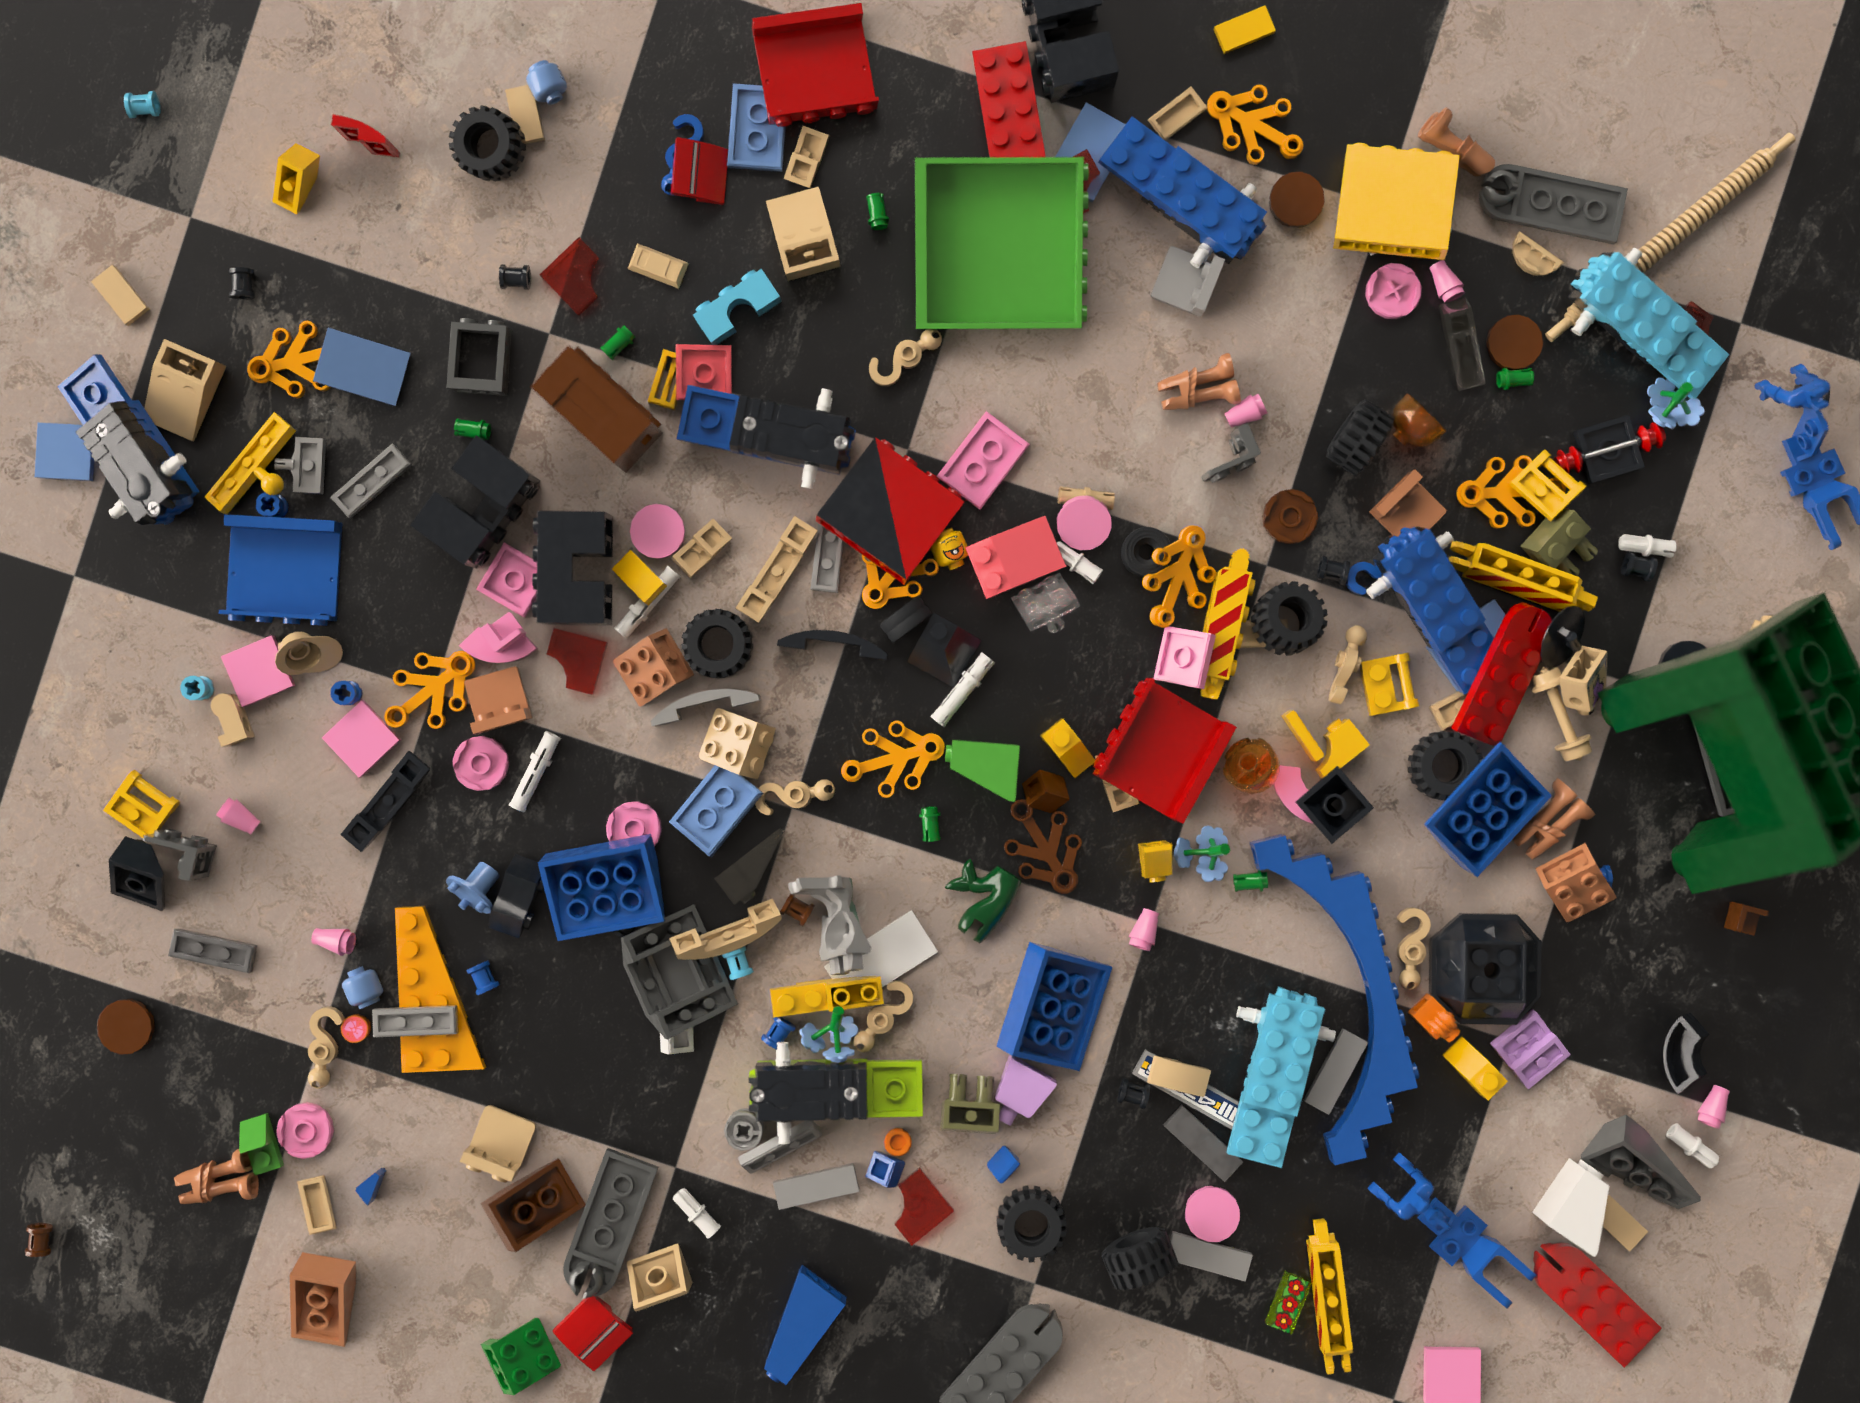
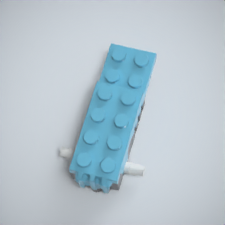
M1632 248L1625 257L1620 252H1603L1598 257H1591L1588 261V268L1579 269L1575 274V280L1571 283L1572 291L1568 298L1579 306L1583 312L1580 314L1575 326L1571 329L1572 332L1582 336L1583 332L1595 320L1644 364L1652 365L1678 389L1684 382L1691 383L1693 390L1689 393L1688 397L1696 399L1729 354L1696 325L1697 320L1635 267L1639 258L1643 255L1641 251Z
M1278 986L1275 992L1265 991L1260 1010L1250 1007H1238L1236 1017L1257 1023L1249 1053L1250 1059L1245 1069L1246 1074H1244L1242 1080L1243 1086L1240 1088L1238 1096L1240 1101L1226 1151L1227 1154L1282 1168L1294 1118L1298 1116L1317 1039L1329 1040L1331 1042L1335 1039V1030H1329V1028L1321 1026L1325 1008L1317 1003V997L1306 993L1302 996L1296 991Z

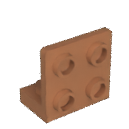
M1416 470L1407 473L1369 511L1392 535L1398 537L1401 534L1400 530L1404 527L1411 529L1418 526L1430 529L1446 513V509L1419 483L1423 477Z
M667 628L647 636L613 660L615 667L640 707L671 687L694 676L693 671Z
M510 667L468 679L464 682L475 722L470 723L473 734L484 733L532 719L518 667Z
M1586 843L1535 868L1545 890L1566 922L1579 918L1616 899L1614 891L1599 869Z

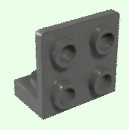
M1248 423L1237 427L1230 434L1232 439L1229 440V445L1234 455L1239 454V457L1207 471L1201 476L1203 482L1210 479L1211 483H1215L1230 475L1229 470L1235 468L1237 472H1240L1256 463L1255 458L1261 452Z
M165 829V831L155 830L153 834L144 835L143 841L185 851V854L181 856L178 863V870L180 871L178 879L193 881L209 877L217 845L208 843V838L192 835L191 838L182 837L181 831Z

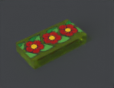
M1284 1271L1265 1320L1266 1325L1292 1334L1310 1290L1311 1281Z

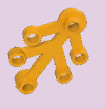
M1256 85L1251 91L1234 96L1225 91L1213 93L1208 99L1207 110L1213 118L1219 119L1224 137L1223 147L1227 151L1236 150L1240 144L1239 135L1233 132L1230 119L1232 118L1240 123L1248 151L1246 158L1250 164L1257 165L1264 158V151L1258 146L1254 131L1279 145L1280 152L1285 158L1294 159L1300 155L1303 150V141L1299 136L1294 134L1286 136L1261 121L1275 116H1287L1291 110V103L1288 99L1281 98L1275 105L1244 112L1237 107L1250 102L1256 104L1264 102L1268 94L1265 86ZM1254 91H1261L1263 93V97L1256 98L1254 95ZM1222 100L1225 102L1226 107L1221 109L1217 106L1216 102ZM1278 105H1286L1287 111L1281 112L1278 109ZM1234 138L1236 145H1228L1227 139ZM1288 142H1296L1297 148H1289ZM1251 152H1258L1260 158L1257 160L1253 159Z
M303 321L299 325V333L284 358L276 360L274 359L281 346L288 345L292 337L290 332L284 328L275 329L272 334L273 339L263 356H256L248 363L247 373L249 377L261 384L271 381L285 389L291 397L301 398L305 394L304 385L298 381H289L277 373L278 371L289 369L313 383L316 389L323 392L329 390L331 387L326 385L319 387L318 383L313 382L315 372L304 366V364L319 361L322 348L301 353L307 341L317 335V326L311 321ZM311 325L312 332L305 334V327ZM281 332L286 334V338L283 341L278 340V335ZM265 365L266 372L260 375L258 372L259 367ZM294 385H299L300 387L297 394L292 393Z
M1526 455L1516 458L1513 463L1514 467L1496 487L1484 488L1495 474L1502 472L1505 468V462L1502 458H1491L1486 464V469L1475 481H1465L1458 487L1456 493L1458 502L1467 508L1477 507L1489 518L1490 525L1495 529L1505 527L1508 523V516L1504 512H1498L1485 499L1496 498L1517 517V523L1521 527L1533 525L1536 519L1535 514L1523 508L1512 498L1522 496L1510 486L1511 481L1524 470L1519 466V461L1521 459L1525 460L1528 466L1532 462L1531 458ZM1493 461H1497L1500 464L1499 470L1496 471L1492 468ZM1557 478L1549 479L1564 493L1566 492V486ZM1468 489L1474 492L1473 499L1466 497ZM1523 514L1529 515L1530 521L1528 524L1522 521ZM1497 515L1501 516L1503 519L1501 525H1497L1495 523V517Z
M1190 525L1185 527L1179 534V540L1164 548H1157L1152 553L1154 563L1167 565L1171 560V556L1181 552L1177 562L1155 574H1147L1143 578V587L1149 591L1159 590L1164 581L1172 578L1162 605L1153 607L1150 612V620L1155 626L1166 628L1174 622L1173 607L1182 583H1184L1188 594L1187 601L1191 607L1200 609L1206 604V596L1199 592L1189 566L1193 556L1198 568V579L1206 583L1214 581L1216 571L1213 567L1208 566L1202 549L1206 536L1203 529L1199 526ZM1195 535V542L1192 544L1191 539ZM1163 552L1164 558L1162 561H1160L1159 555ZM1206 570L1209 571V575L1207 578L1204 577V573ZM1154 578L1155 583L1150 587L1149 582ZM1199 596V602L1195 604V597ZM1165 613H1167V617L1163 622L1162 617Z
M862 555V560L866 563L869 583L862 591V599L869 608L880 609L887 604L889 599L908 596L915 598L922 594V586L917 581H910L906 586L889 588L895 578L886 572L879 581L877 565L872 561H867L866 557ZM933 559L925 560L922 564H918L911 577L919 575L935 576L939 571L938 563ZM927 564H935V570L927 572L925 569ZM911 585L919 587V591L916 594L909 593ZM874 590L880 591V597L877 600L871 599V593Z
M457 651L449 658L435 657L423 652L415 656L414 663L420 669H428L431 666L446 668L439 676L411 674L407 670L396 671L393 675V681L396 685L407 686L412 684L425 687L402 706L389 707L384 714L385 722L395 728L404 726L408 722L409 714L433 696L431 714L428 716L427 722L431 728H442L446 723V718L443 715L445 687L452 679H454L453 696L449 700V707L453 711H463L467 706V700L464 697V682L466 677L470 676L475 670L473 656L465 651ZM421 656H426L428 659L425 666L419 663ZM462 659L466 662L464 670L458 668V662ZM400 673L406 675L404 683H400L398 680ZM456 698H460L462 701V706L458 709L454 706ZM397 711L402 713V720L399 722L394 719V714ZM436 715L441 718V723L438 726L432 722L433 717Z
M893 721L889 725V733L894 737L902 736L916 745L904 749L880 736L875 729H866L862 734L863 741L868 745L874 744L890 754L861 763L857 760H848L841 768L842 776L847 781L855 782L862 777L863 773L893 764L885 781L881 782L878 787L879 794L882 797L888 798L893 795L894 785L907 761L919 757L913 772L908 774L904 780L905 786L908 789H917L921 784L920 778L929 761L939 759L944 753L945 745L940 736L933 733L921 736L906 728L901 721ZM898 723L902 726L900 734L892 732L893 724ZM869 731L874 732L876 735V739L873 742H868L865 738L866 733ZM928 742L936 744L934 752L930 753L926 750ZM849 766L857 768L855 776L848 775L847 768ZM910 776H915L918 779L916 786L908 785L907 780ZM889 784L892 788L891 793L883 794L881 791L882 785Z

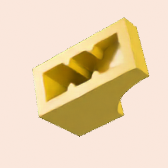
M1338 718L1326 727L1328 732L1323 735L1327 743L1326 754L1322 763L1315 769L1321 778L1336 766L1341 769L1370 745L1350 719H1343L1341 721Z

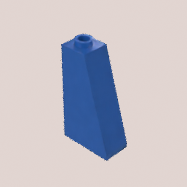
M803 1265L798 1271L764 1367L767 1371L766 1374L777 1383L781 1381L785 1385L788 1384L846 1304V1297Z

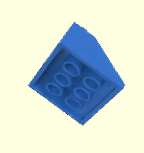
M1499 742L1424 825L1444 851L1461 868L1478 877L1552 795L1506 746Z
M651 834L546 853L538 862L558 941L665 921L658 859Z
M1029 942L996 1047L1014 1057L1080 1071L1112 966L1059 949Z

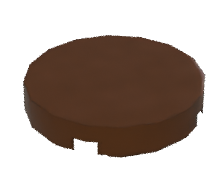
M1290 172L1280 177L1272 187L1269 197V208L1274 218L1282 225L1297 228L1305 227L1314 222L1322 212L1325 202L1324 191L1319 181L1310 174Z
M1509 315L1492 326L1488 332L1486 345L1490 358L1500 368L1519 370L1534 363L1539 357L1543 346V338L1538 325L1530 318L1522 315Z
M1295 489L1280 491L1273 495L1264 506L1262 514L1264 528L1269 536L1277 542L1284 544L1299 543L1308 538L1316 528L1318 512L1316 511L1315 503L1311 497L1302 491Z
M133 999L117 1000L106 1006L100 1013L97 1022V1034L102 1044L111 1052L121 1055L132 1054L142 1049L152 1039L155 1030L154 1017L140 1001Z

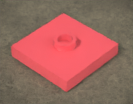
M676 344V400L685 401L688 385L732 394L731 345Z

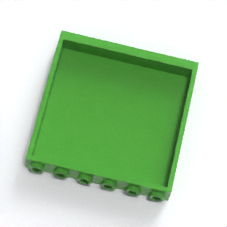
M1084 157L915 158L916 329L1082 328V322H1087V305H1082V294H1087V277H1082V266H1087L1088 250L1083 249V238L1088 237V221H1083V209H1088V192H1083V181H1088L1089 165L1084 163Z

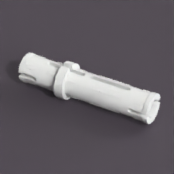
M666 566V569L659 576L667 587L649 606L641 599L635 605L631 604L628 607L630 609L629 612L614 627L626 639L629 638L642 621L645 622L648 619L647 615L664 597L674 583L681 578L669 566Z
M981 652L967 671L964 670L961 674L963 677L931 717L945 727L975 687H979L982 684L980 681L995 662Z
M548 731L544 732L536 752H532L530 756L532 760L509 806L521 812L526 811V807L546 767H550L552 763L550 759L558 742L561 740L559 736ZM532 775H534L533 778H532V780H531V782H530V784H529V786H528V788H527V790H526V792H525V794H524V791H525V789H526V787H527V785H528V783H529V781H530Z

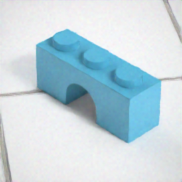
M762 269L757 272L752 270L746 273L741 278V283L735 287L732 285L727 286L719 292L718 295L720 297L712 302L709 300L705 301L696 308L697 312L693 316L712 345H718L736 333L734 326L730 322V313L735 306L739 304L750 305L758 316H761L782 302L779 294Z

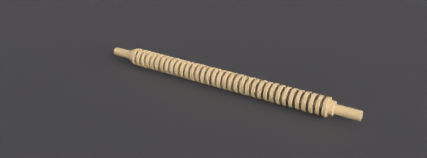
M1787 133L1772 147L1758 150L1724 178L1722 182L1718 183L1711 191L1706 193L1694 205L1655 235V237L1639 249L1643 255L1639 258L1635 267L1642 273H1645L1646 270L1651 268L1663 256L1668 254L1674 247L1737 197L1740 192H1743L1774 166L1776 157L1795 142L1794 135ZM1575 303L1569 306L1564 314L1565 318L1545 333L1546 338L1553 342L1568 328L1575 326L1580 314L1583 313L1582 309Z

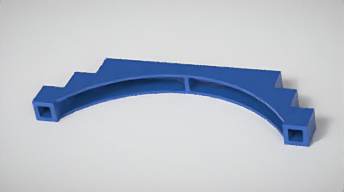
M1283 834L1251 841L1250 846L1256 869L1260 871L1269 869L1285 877L1317 901L1343 933L1356 958L1363 978L1368 1005L1369 1030L1367 1050L1354 1094L1336 1124L1329 1132L1323 1133L1329 1160L1334 1165L1367 1158L1365 1149L1369 1148L1365 1132L1360 1131L1392 1123L1390 1114L1394 1113V1108L1390 1097L1386 1098V1095L1418 1088L1416 1079H1419L1415 1062L1411 1063L1409 1055L1413 1051L1409 1037L1404 1035L1402 1027L1406 1025L1403 1011L1401 1009L1398 1010L1396 999H1399L1398 989L1395 983H1391L1389 973L1392 972V965L1389 957L1384 956L1382 946L1386 945L1385 937L1382 930H1378L1375 920L1379 919L1376 904L1371 903L1369 893L1372 892L1370 879L1360 871L1331 878L1330 874L1333 873L1331 860L1320 852L1292 859L1291 855H1295L1291 839H1287Z

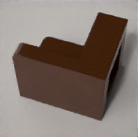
M1038 770L1022 783L1028 807L1053 813L1070 800L1065 780L1060 775Z
M1730 902L1724 928L1755 936L1760 915L1768 917L1769 911Z

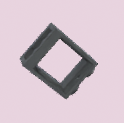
M460 318V322H451L446 388L452 392L507 396L512 330L504 326V322L497 320H488L487 324H477L475 319ZM461 332L499 335L496 380L458 378Z

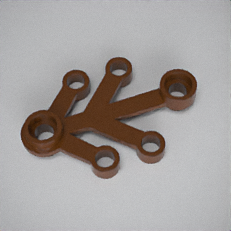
M1025 799L1016 800L1011 805V814L1016 820L1023 822L1038 848L1020 844L1015 839H1009L1004 844L1005 852L1010 856L1018 854L1046 861L1052 870L1037 869L1031 863L1024 862L1018 868V873L1023 879L1034 878L1051 882L1054 890L1061 894L1072 892L1078 884V876L1073 870L1077 850L1082 845L1081 838L1076 834H1069L1065 838L1067 850L1061 865L1056 854L1063 826L1067 823V815L1060 810L1052 813V827L1047 842L1031 816L1033 808L1028 807ZM1018 805L1026 806L1027 811L1025 814H1017L1016 808ZM1056 814L1064 816L1063 823L1056 824L1054 822ZM1075 837L1078 839L1076 847L1069 846L1068 841L1070 838ZM1014 842L1017 844L1018 848L1015 852L1007 850L1009 843ZM1024 866L1031 867L1032 872L1030 875L1025 876L1022 874L1021 870ZM1067 875L1069 882L1066 885L1060 884V876Z

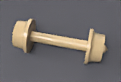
M1542 667L1540 672L1534 674L1532 678L1534 686L1532 693L1546 690L1566 739L1565 742L1555 746V750L1561 753L1564 761L1573 759L1581 761L1584 755L1592 752L1589 743L1591 735L1577 737L1557 689V685H1560L1559 677L1562 674L1559 667L1550 669Z

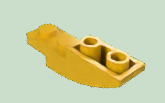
M880 976L814 980L770 989L774 1018L824 1010L832 1012L836 1006L846 1010L884 1004Z

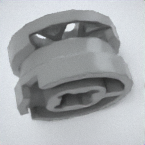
M748 1108L733 1112L724 1128L728 1144L740 1151L756 1147L764 1132V1122H756V1112L751 1113L752 1111H749Z

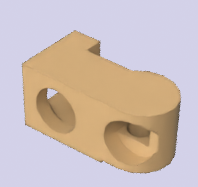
M223 693L216 695L212 699L211 710L219 717L224 731V735L218 736L221 747H230L255 737L238 696Z

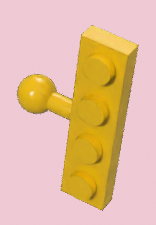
M274 412L205 495V498L221 513L228 515L257 478L261 481V488L266 494H279L284 488L283 479L278 474L268 473L265 468L296 430Z

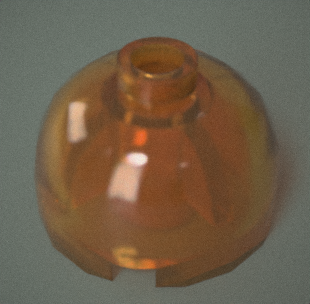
M1408 393L1394 407L1392 416L1394 417L1393 426L1396 431L1393 435L1404 446L1409 442L1415 447H1426L1436 442L1446 432L1445 428Z
M1243 738L1234 743L1225 754L1226 762L1225 768L1223 767V773L1227 781L1241 792L1248 794L1264 792L1276 782L1280 772V761L1275 750L1261 738H1258L1259 740Z

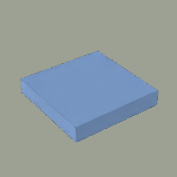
M37 423L36 478L93 481L94 459L91 456L92 452L87 450L83 444L84 440L80 439L76 433L83 425Z

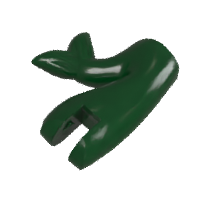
M967 860L962 868V876L948 882L945 889L960 892L970 891L973 893L991 892V894L973 904L964 912L959 921L958 929L965 934L969 927L972 926L974 919H977L983 924L979 927L973 940L982 943L1008 911L1022 881L1000 866H996L984 877H977L972 860Z

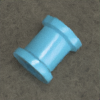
M149 91L148 94L143 95L125 93L124 107L129 118H136L137 115L152 114L154 117L159 116L160 101L155 91Z
M188 676L182 681L180 691L188 700L209 699L213 695L214 687L213 682L208 677ZM196 683H199L197 686L200 689L199 693H196L197 688L194 687Z
M746 946L722 955L723 958L727 959L731 972L729 975L730 980L738 979L754 972L753 968H749L745 955ZM735 957L738 958L741 968H738Z

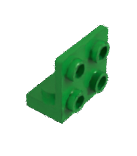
M533 1318L500 1339H488L481 1344L504 1394L516 1395L561 1366L539 1318Z

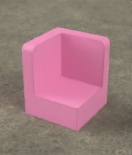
M510 612L493 624L487 623L479 629L490 647L497 653H501L527 634Z

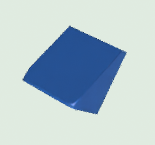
M1002 1146L987 1162V1167L1001 1184L1020 1166L1019 1157L1006 1146Z
M874 1151L865 1177L886 1188L897 1187L905 1161Z
M380 1168L356 1187L355 1191L367 1206L375 1200L386 1173L385 1168Z

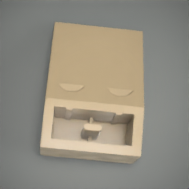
M819 187L766 201L788 281L841 267Z
M164 339L153 364L144 409L156 426L194 442L226 366Z

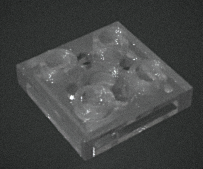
M1060 573L1046 577L1042 582L1031 588L1023 589L1017 595L1011 597L1014 606L1031 632L1046 624L1049 632L1056 633L1058 630L1054 623L1062 630L1065 623L1061 616L1080 607L1076 596Z

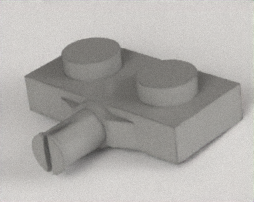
M295 437V451L292 459L275 458L274 462L277 463L274 464L275 470H291L293 492L323 494L326 439Z

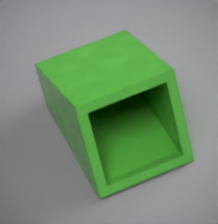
M952 740V745H946L945 762H950L951 769L1008 801L1015 802L1019 745Z

